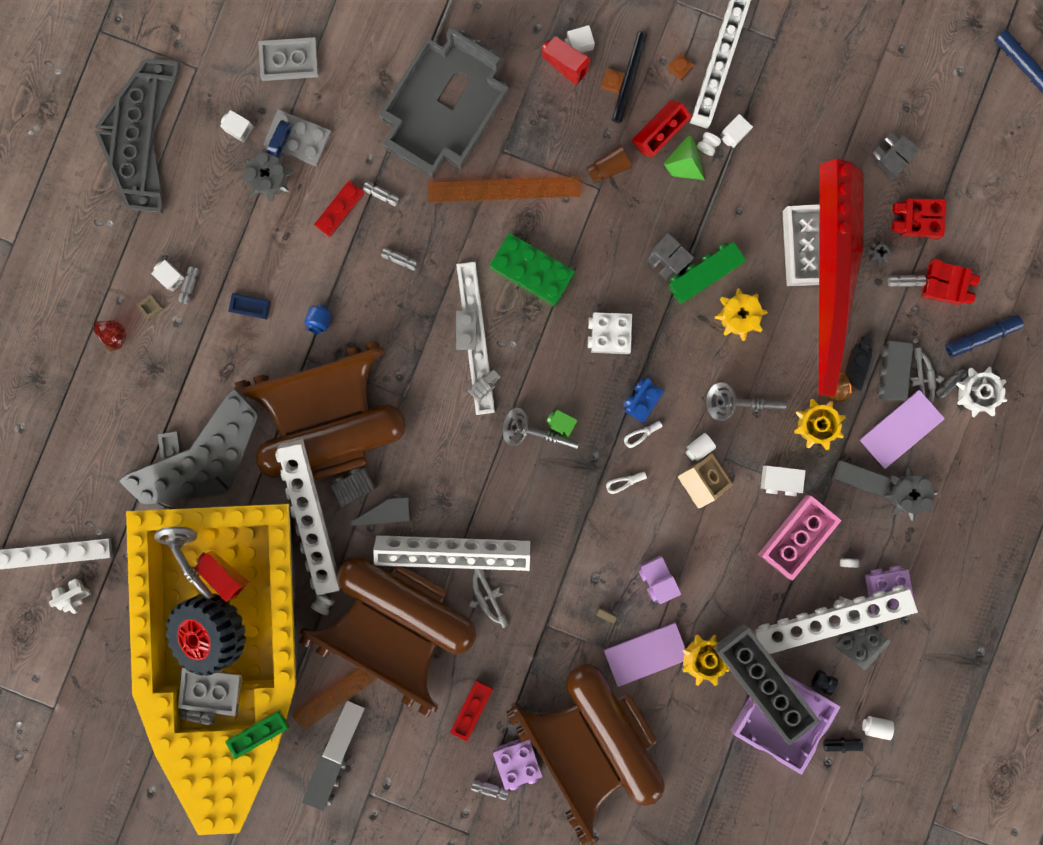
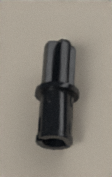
M844 737L840 740H824L823 749L826 752H862L863 741L861 739H845Z

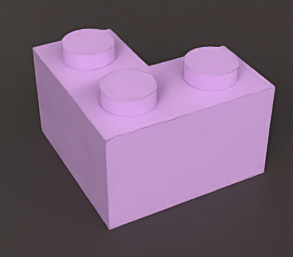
M658 556L640 565L641 570L639 574L643 582L647 581L649 585L647 591L653 601L662 604L681 595L662 556Z

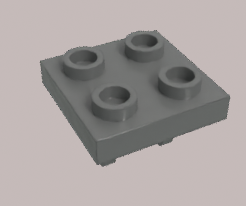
M868 626L847 632L835 646L865 671L891 641L873 626Z

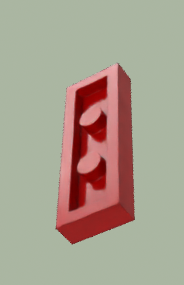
M348 180L315 222L314 226L330 238L365 194L364 191Z
M475 680L450 734L466 742L468 741L493 690L492 687Z

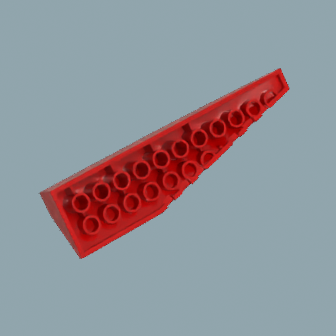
M834 159L820 164L819 395L836 396L863 252V172L852 162L842 159Z

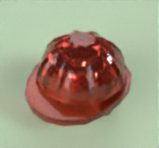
M115 320L93 323V331L106 344V349L112 352L122 348L126 340L125 328L122 324Z

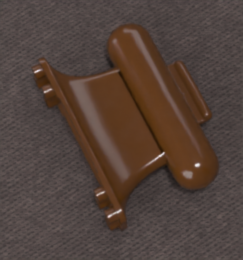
M372 341L366 343L367 351L361 352L358 346L347 349L348 357L341 358L339 361L279 379L269 380V376L263 374L253 377L254 385H251L250 381L246 382V380L234 383L235 387L245 397L257 401L268 411L279 430L280 437L261 443L256 452V464L265 476L271 478L281 477L282 465L281 462H277L275 452L279 445L303 439L313 479L318 480L364 466L367 463L364 451L394 443L403 436L406 424L405 418L399 409L391 405H383L373 409L369 408L367 399L368 373L375 360L386 354L385 349L380 347L379 342ZM289 460V461H288V463H289L291 466H293V467L298 466L297 461H295V460Z
M359 556L346 559L337 571V583L343 592L354 597L356 600L350 609L329 627L319 630L302 628L299 632L302 635L299 643L308 648L313 643L319 645L316 653L325 658L330 652L334 655H339L404 694L401 702L405 705L412 707L414 701L421 704L418 712L429 717L431 711L436 712L438 709V704L430 696L427 687V673L432 655L437 646L455 655L468 651L476 639L474 623L469 618L442 603L446 596L444 588L410 568L395 566L392 573H389Z
M582 664L575 667L566 679V688L575 703L574 705L555 713L533 714L525 711L517 702L511 704L512 708L506 712L512 725L520 722L521 726L517 727L516 730L521 741L525 742L530 739L570 805L571 809L565 812L572 828L580 825L575 831L581 844L585 845L590 842L593 845L596 843L593 831L596 813L602 803L614 791L623 786L634 803L648 806L656 803L662 797L665 782L647 749L656 744L657 740L631 695L625 694L617 699L602 672L594 665Z

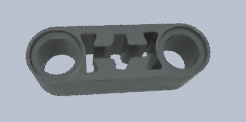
M838 461L832 477L833 480L884 498L891 479L843 461Z

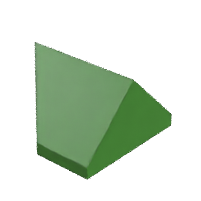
M688 135L663 164L671 176L705 180L698 148L692 137Z

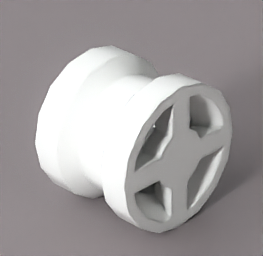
M705 132L702 136L703 140L698 143L697 148L701 152L713 156L715 148L720 145L721 140L717 136Z
M325 594L316 595L317 599L312 603L311 608L323 615H328L330 612L329 608L334 604L335 600Z

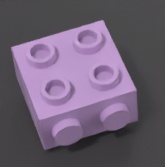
M901 566L889 567L890 570L888 571L875 569L870 571L871 574H865L869 597H872L873 593L878 591H884L885 593L893 591L892 588L899 585L908 586L913 597L908 569L901 568ZM894 598L887 602L889 607H895L898 604V600ZM870 605L872 613L878 610V605Z
M518 739L493 748V755L505 790H516L524 783L533 784L538 782L539 778H542V771L530 739L525 742Z

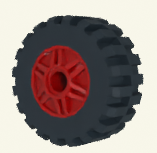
M215 593L209 600H206L202 594H199L179 603L171 611L170 619H168L166 627H168L166 637L169 639L168 646L173 651V657L177 658L178 663L182 667H186L187 671L200 676L212 675L232 665L240 658L246 642V636H244L246 631L245 625H242L241 621L243 619L236 612L237 608L234 605L231 606L229 604L230 601H224L220 595Z

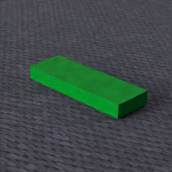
M278 710L229 738L225 743L234 759H237L286 731L290 726L281 710Z

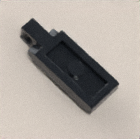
M866 336L861 337L860 344H855L854 349H852L844 374L849 376L850 384L855 386V390L859 391L862 390L873 349H870L872 338ZM844 380L842 381V386H846Z

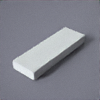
M349 701L346 702L322 757L341 764L365 708Z

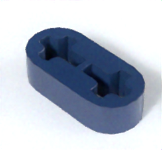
M284 120L279 122L268 145L267 153L275 157L280 155L290 135L291 123Z

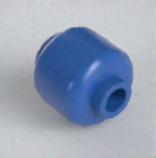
M317 304V306H312L308 309L304 324L307 326L308 331L321 334V332L328 330L332 314L326 306Z

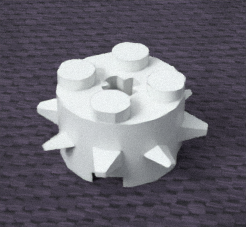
M988 367L983 373H977L973 368H969L968 377L962 382L956 383L959 387V401L957 403L958 405L963 404L965 408L971 410L972 417H975L981 411H986L989 415L995 416V407L999 406L1002 402H1007L1005 388H1003L1006 380H999L1000 378L992 373L991 367Z

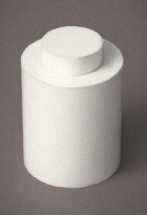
M703 433L686 446L688 451L685 453L692 461L696 460L698 462L713 451L716 446L710 437Z
M868 716L863 721L862 730L865 731L867 736L891 740L894 734V722Z

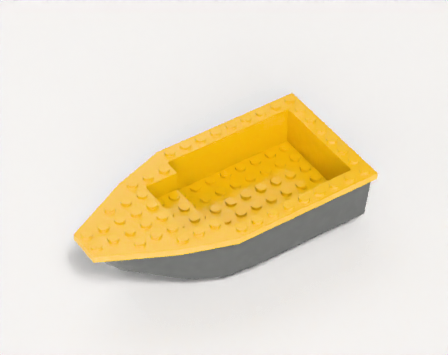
M289 504L126 511L133 698L153 752L197 834L240 833L279 747L282 733L237 759H234L225 741L278 710H281L285 719H287L296 688L298 642L293 517L291 510H289ZM166 527H186L196 531L197 539L192 543L182 545L180 548L190 567H195L198 564L196 560L203 552L214 551L249 581L237 598L230 600L229 603L237 608L236 612L243 619L241 622L242 625H245L246 630L244 636H246L245 647L236 662L221 670L222 672L242 674L239 712L237 716L213 713L215 715L214 723L210 725L179 718L180 709L178 708L183 667L178 663V659L173 657V651L168 646L169 639L166 637L168 627H166L168 619H170L171 611L174 610L176 605L201 593L193 583H189L190 579H186V575H183L184 572L169 545L155 540V532ZM168 535L162 536L161 539H165ZM200 575L199 578L207 586L211 593L218 594Z

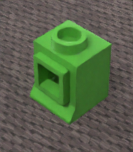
M556 410L555 413H550L546 422L551 425L552 430L560 434L564 432L568 438L577 420Z

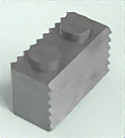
M355 468L350 471L351 475L344 479L341 476L333 480L334 485H331L330 488L340 507L376 489L366 468Z

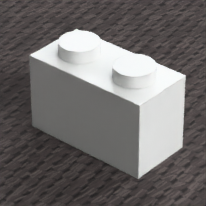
M763 466L761 489H766V493L778 494L779 490L785 491V495L797 496V493H803L805 470Z

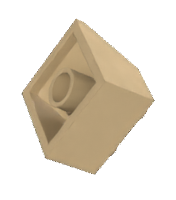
M713 453L701 459L678 476L698 508L715 501L733 485Z

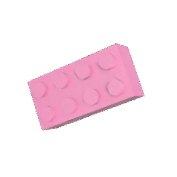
M805 495L758 555L787 579L793 581L842 520L814 497Z

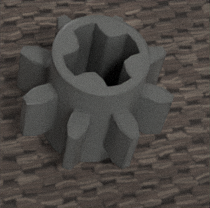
M882 240L877 245L872 243L870 245L872 249L866 252L870 256L869 262L875 261L877 266L881 264V260L884 263L888 262L887 256L893 253L889 251L888 247L890 244L884 245Z

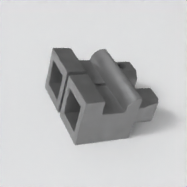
M892 132L883 140L890 149L885 151L879 145L871 153V156L877 161L875 166L881 168L890 181L897 177L921 150L904 135L899 138Z
M669 233L655 246L646 261L653 269L659 262L665 267L659 273L665 281L673 275L676 276L694 259L682 246L669 258L680 246Z

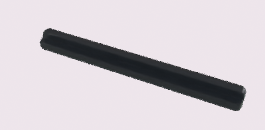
M637 32L613 113V122H622L647 38V33Z

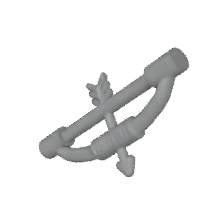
M914 348L918 377L910 378L912 380L911 386L919 385L920 391L925 396L924 383L928 382L930 390L929 401L933 404L935 390L937 389L936 381L941 383L944 381V377L939 375L938 378H935V371L929 358L922 352V348ZM921 359H924V362L927 366L928 379H923Z
M474 569L473 588L477 601H471L469 606L476 608V605L479 604L481 610L492 621L501 624L502 628L508 626L509 623L505 615L502 614L495 599L503 595L499 592L500 587L491 591L484 577L483 569ZM477 578H480L488 596L484 597L479 590ZM486 600H491L498 617H495L490 612Z

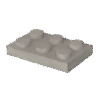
M315 37L258 41L260 77L262 81L319 77L317 40Z
M277 110L263 145L268 147L279 122L284 120L292 124V129L281 153L318 167L332 133L331 130Z
M183 667L178 708L237 716L239 712L242 674L219 671L209 676H200L187 671L186 667Z

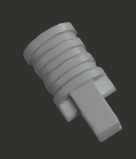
M493 370L487 376L484 374L467 391L479 403L484 396L496 387L494 384L501 377Z

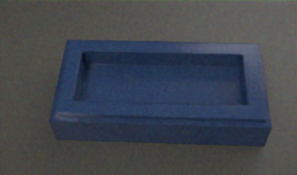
M232 293L228 312L267 320L271 301Z

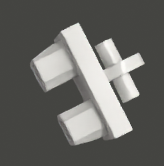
M78 579L68 583L70 588L68 592H65V589L62 587L54 589L52 591L53 600L49 601L50 607L55 606L59 610L63 609L65 613L69 610L73 614L78 613L79 605L83 604L82 599L91 595L90 589L85 588L81 580Z

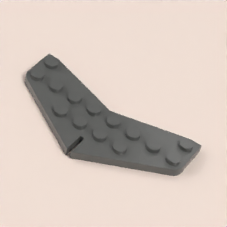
M143 60L95 126L97 129L112 130V132L95 131L122 199L125 205L134 211L163 214L164 202L153 135L179 75L180 63L177 61Z
M234 387L227 393L216 412L189 449L141 469L129 471L120 478L119 482L143 504H153L228 491L229 488L231 489L258 417L257 409Z

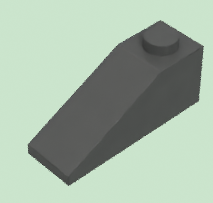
M394 494L393 498L386 500L352 521V526L410 521V498L405 497L404 494Z

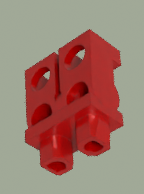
M908 198L904 202H895L893 204V214H902L901 220L892 221V232L901 233L903 237H925L936 240L944 237L945 219L942 218L945 217L946 199Z
M934 259L929 262L926 273L927 282L923 286L921 298L954 305L962 303L972 304L975 301L976 293L968 292V285L976 287L980 276L971 273L972 269L943 263L941 260Z

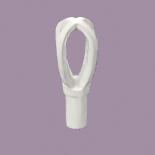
M658 420L648 427L636 430L625 436L624 443L627 447L632 448L663 426ZM638 433H645L635 443H628V439L631 436L636 435Z
M641 472L633 476L613 479L607 482L606 488L611 494L618 493L636 482L647 479L645 472ZM628 481L624 486L616 490L610 489L612 483Z

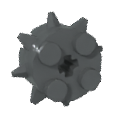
M262 149V152L252 159H246L248 165L245 175L241 177V180L248 182L253 187L250 194L252 197L260 193L267 196L269 201H273L275 194L278 195L282 191H289L286 186L288 183L287 177L294 172L291 169L285 168L282 164L283 154L275 157L268 154L265 149Z
M908 468L906 475L898 478L895 476L890 477L893 485L890 486L889 493L885 497L889 498L891 504L894 505L892 512L894 515L905 512L909 514L911 521H914L916 514L925 511L932 512L931 506L934 496L938 492L933 490L929 481V474L915 476L911 468ZM910 492H913L912 497L909 496Z

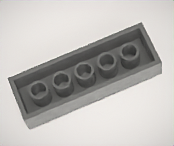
M744 623L712 647L789 746L820 722L819 718L757 637Z

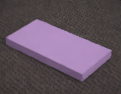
M917 390L907 401L901 403L863 435L859 441L878 463L886 469L945 418L924 394Z
M674 622L604 649V653L617 687L684 662L683 649L685 646Z

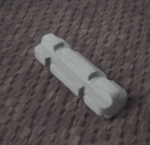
M369 181L363 187L364 192L372 193V196L385 202L388 201L393 206H396L399 202V196L391 194L377 185L374 186Z
M387 247L381 253L383 258L391 259L392 262L401 266H407L408 269L414 271L417 268V260L409 259L408 256L396 251L392 252Z
M192 266L188 268V276L185 277L181 289L182 294L180 293L178 301L185 304L189 303V295L192 294L196 282L195 277L199 273L198 268Z
M925 275L889 276L888 286H924L927 279Z
M476 779L472 782V791H481L482 794L495 798L498 796L502 800H506L508 797V789L505 790L503 787L500 789L499 786L486 782L481 783V781Z

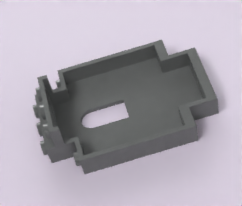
M450 28L447 32V43L444 47L436 39L430 40L427 38L379 114L381 121L393 127L383 143L385 150L431 178L435 177L444 160L462 169L509 93L507 84L501 79L496 80L505 64L503 55L495 49L487 48L483 41L472 39L468 32L460 31L456 28L455 30ZM456 74H463L468 78L469 85L455 108L451 110L439 103L438 99L451 78Z

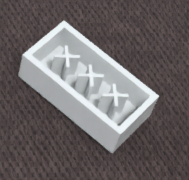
M820 205L787 206L782 211L787 286L819 285Z

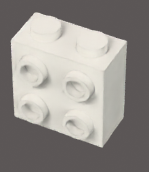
M593 313L592 317H589L588 329H592V337L588 336V348H591V353H631L632 314Z

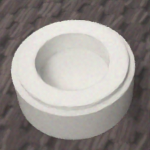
M841 558L840 566L857 568L860 567V560Z

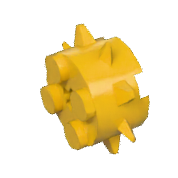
M738 288L736 295L731 299L720 298L723 308L720 314L715 315V319L722 321V325L725 327V336L732 332L733 334H739L742 341H745L748 332L752 330L762 331L760 322L762 316L768 312L762 309L757 293L753 296L742 294L740 288ZM742 311L745 314L743 319L742 316L738 315V312Z
M811 399L810 408L804 410V412H796L799 416L798 428L794 430V433L801 434L807 440V448H810L813 444H821L825 450H829L830 441L835 440L836 437H844L840 431L842 428L841 422L846 417L845 415H838V412L833 409V401L826 405H818L814 399ZM817 421H821L822 428L817 427Z
M697 634L695 635V641L691 642L687 649H683L684 668L682 670L696 678L697 686H699L703 679L710 680L716 686L718 685V677L723 676L725 672H729V668L712 648L718 643L716 642L717 635H713L708 641L703 640Z

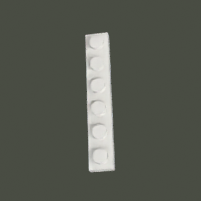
M111 538L0 550V569L112 558Z

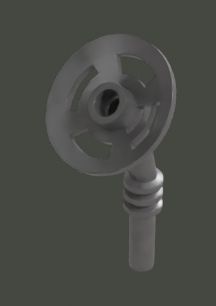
M724 382L714 384L710 388L706 399L709 414L718 421L729 419L733 415L736 406L751 407L752 409L756 407L757 410L759 408L761 410L763 408L786 410V402L765 401L764 398H761V400L759 398L756 400L755 398H752V400L737 399L733 387ZM725 387L729 389V391L720 390V388ZM714 395H717V396H718V397H717V400H716L717 406L714 407V406H713V398H714ZM718 412L727 413V415L721 416Z
M521 408L512 409L505 417L502 429L503 438L510 446L519 445L525 439L526 434L544 438L545 441L549 440L550 443L553 441L554 444L559 443L578 449L580 443L578 441L559 436V433H551L550 430L547 432L528 426V416ZM514 419V422L511 424V430H509L511 420Z
M178 526L166 527L156 531L154 534L155 540L169 545L184 572L183 575H186V579H190L189 583H193L206 600L214 596L199 578L200 575L196 574L197 571H193L194 567H190L180 549L182 545L192 543L197 539L196 531ZM168 535L165 539H161L162 536Z

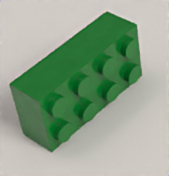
M508 233L489 265L490 270L553 307H556L575 274L574 270L511 233Z

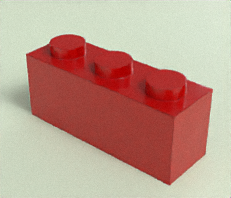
M670 100L631 141L642 155L653 158L692 116L682 102Z

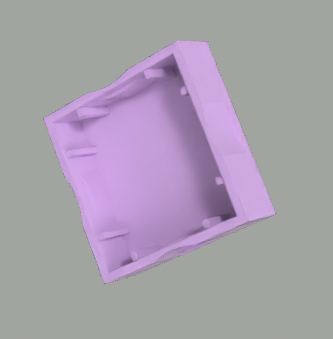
M784 673L819 718L820 722L789 746L749 696L730 730L736 737L759 750L771 754L779 762L802 775L816 751L819 740L827 732L840 706Z

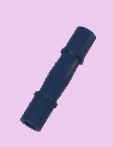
M1006 29L994 41L1006 53V56L1009 55L1016 65L1031 79L1030 82H1033L1043 93L1042 68L1020 46L1021 43Z
M1019 315L997 321L992 326L978 330L968 336L964 335L945 344L946 352L953 358L967 351H972L975 347L989 343L999 337H1006L1008 334L1023 329V321Z

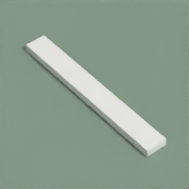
M468 262L456 265L462 310L476 311V350H468L472 385H474L484 374L487 376L490 373L476 262ZM492 391L484 396L479 403L474 399L476 415L495 413Z

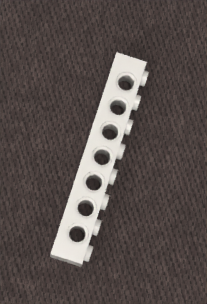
M751 0L729 1L690 120L691 124L708 129L712 122Z
M301 439L280 444L275 452L276 459L282 465V470L280 471L283 481H286V496L292 502L290 507L291 515L293 518L296 517V533L302 539L300 547L302 554H306L305 566L307 572L311 573L312 590L315 589L316 595L339 591L340 588L337 583L338 570L304 441ZM295 460L297 461L298 466L293 467L288 463V461ZM299 478L303 481V484L296 485L293 479ZM305 497L308 502L301 503L298 498ZM309 515L313 520L306 521L303 516ZM313 533V534H315L318 538H317V539H311V538H309L308 534ZM313 552H320L322 556L316 557L313 555ZM318 570H325L327 574L321 575L318 573Z
M376 536L373 550L374 565L522 571H529L530 541Z
M899 585L893 587V591L886 593L878 591L873 593L872 597L865 598V596L853 599L854 602L851 603L839 602L830 609L822 607L809 615L801 613L796 615L795 619L789 620L784 618L778 620L777 624L774 625L769 623L760 625L759 629H756V636L766 651L772 654L918 613L909 587ZM892 598L898 600V604L895 607L887 606V602ZM871 604L878 605V610L874 613L868 611V607ZM851 610L859 611V615L856 618H850L848 613ZM832 615H837L840 617L838 623L833 624L829 621V618ZM812 621H819L821 626L818 629H813L810 627V623ZM799 626L802 629L801 633L793 634L791 632L792 627ZM776 631L783 634V637L779 640L772 637V634Z

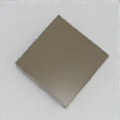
M149 294L136 305L148 321L164 310L153 294Z
M598 607L595 612L596 616L613 624L616 621L617 617L615 614L601 607Z

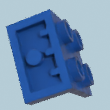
M649 377L639 380L634 388L636 393L634 396H629L623 405L626 407L624 412L642 424L664 393L663 390L650 382L651 378Z

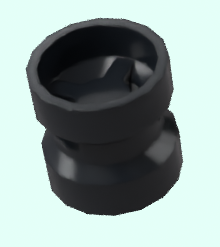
M818 670L812 679L811 687L817 690L821 689L823 693L831 696L837 688L838 679L834 676H827L824 671Z

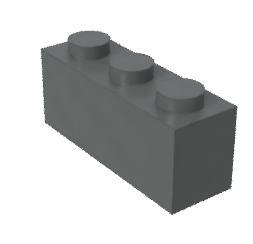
M888 341L882 346L881 357H883V360L879 367L881 380L877 386L879 399L898 402L907 401L913 343Z
M328 743L323 747L302 803L322 811L325 810L327 805L331 806L335 796L331 793L334 787L338 788L342 778L339 776L340 770H345L349 760L346 758L348 751H346L341 764L322 757Z

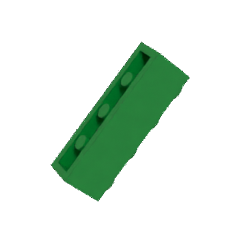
M727 242L717 248L719 252L714 255L709 253L702 258V263L699 265L694 263L685 269L687 273L682 276L677 274L670 279L671 283L667 287L679 305L746 262V259L734 242L729 245Z

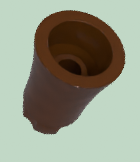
M618 145L611 152L587 167L594 183L632 169L631 163L621 145Z

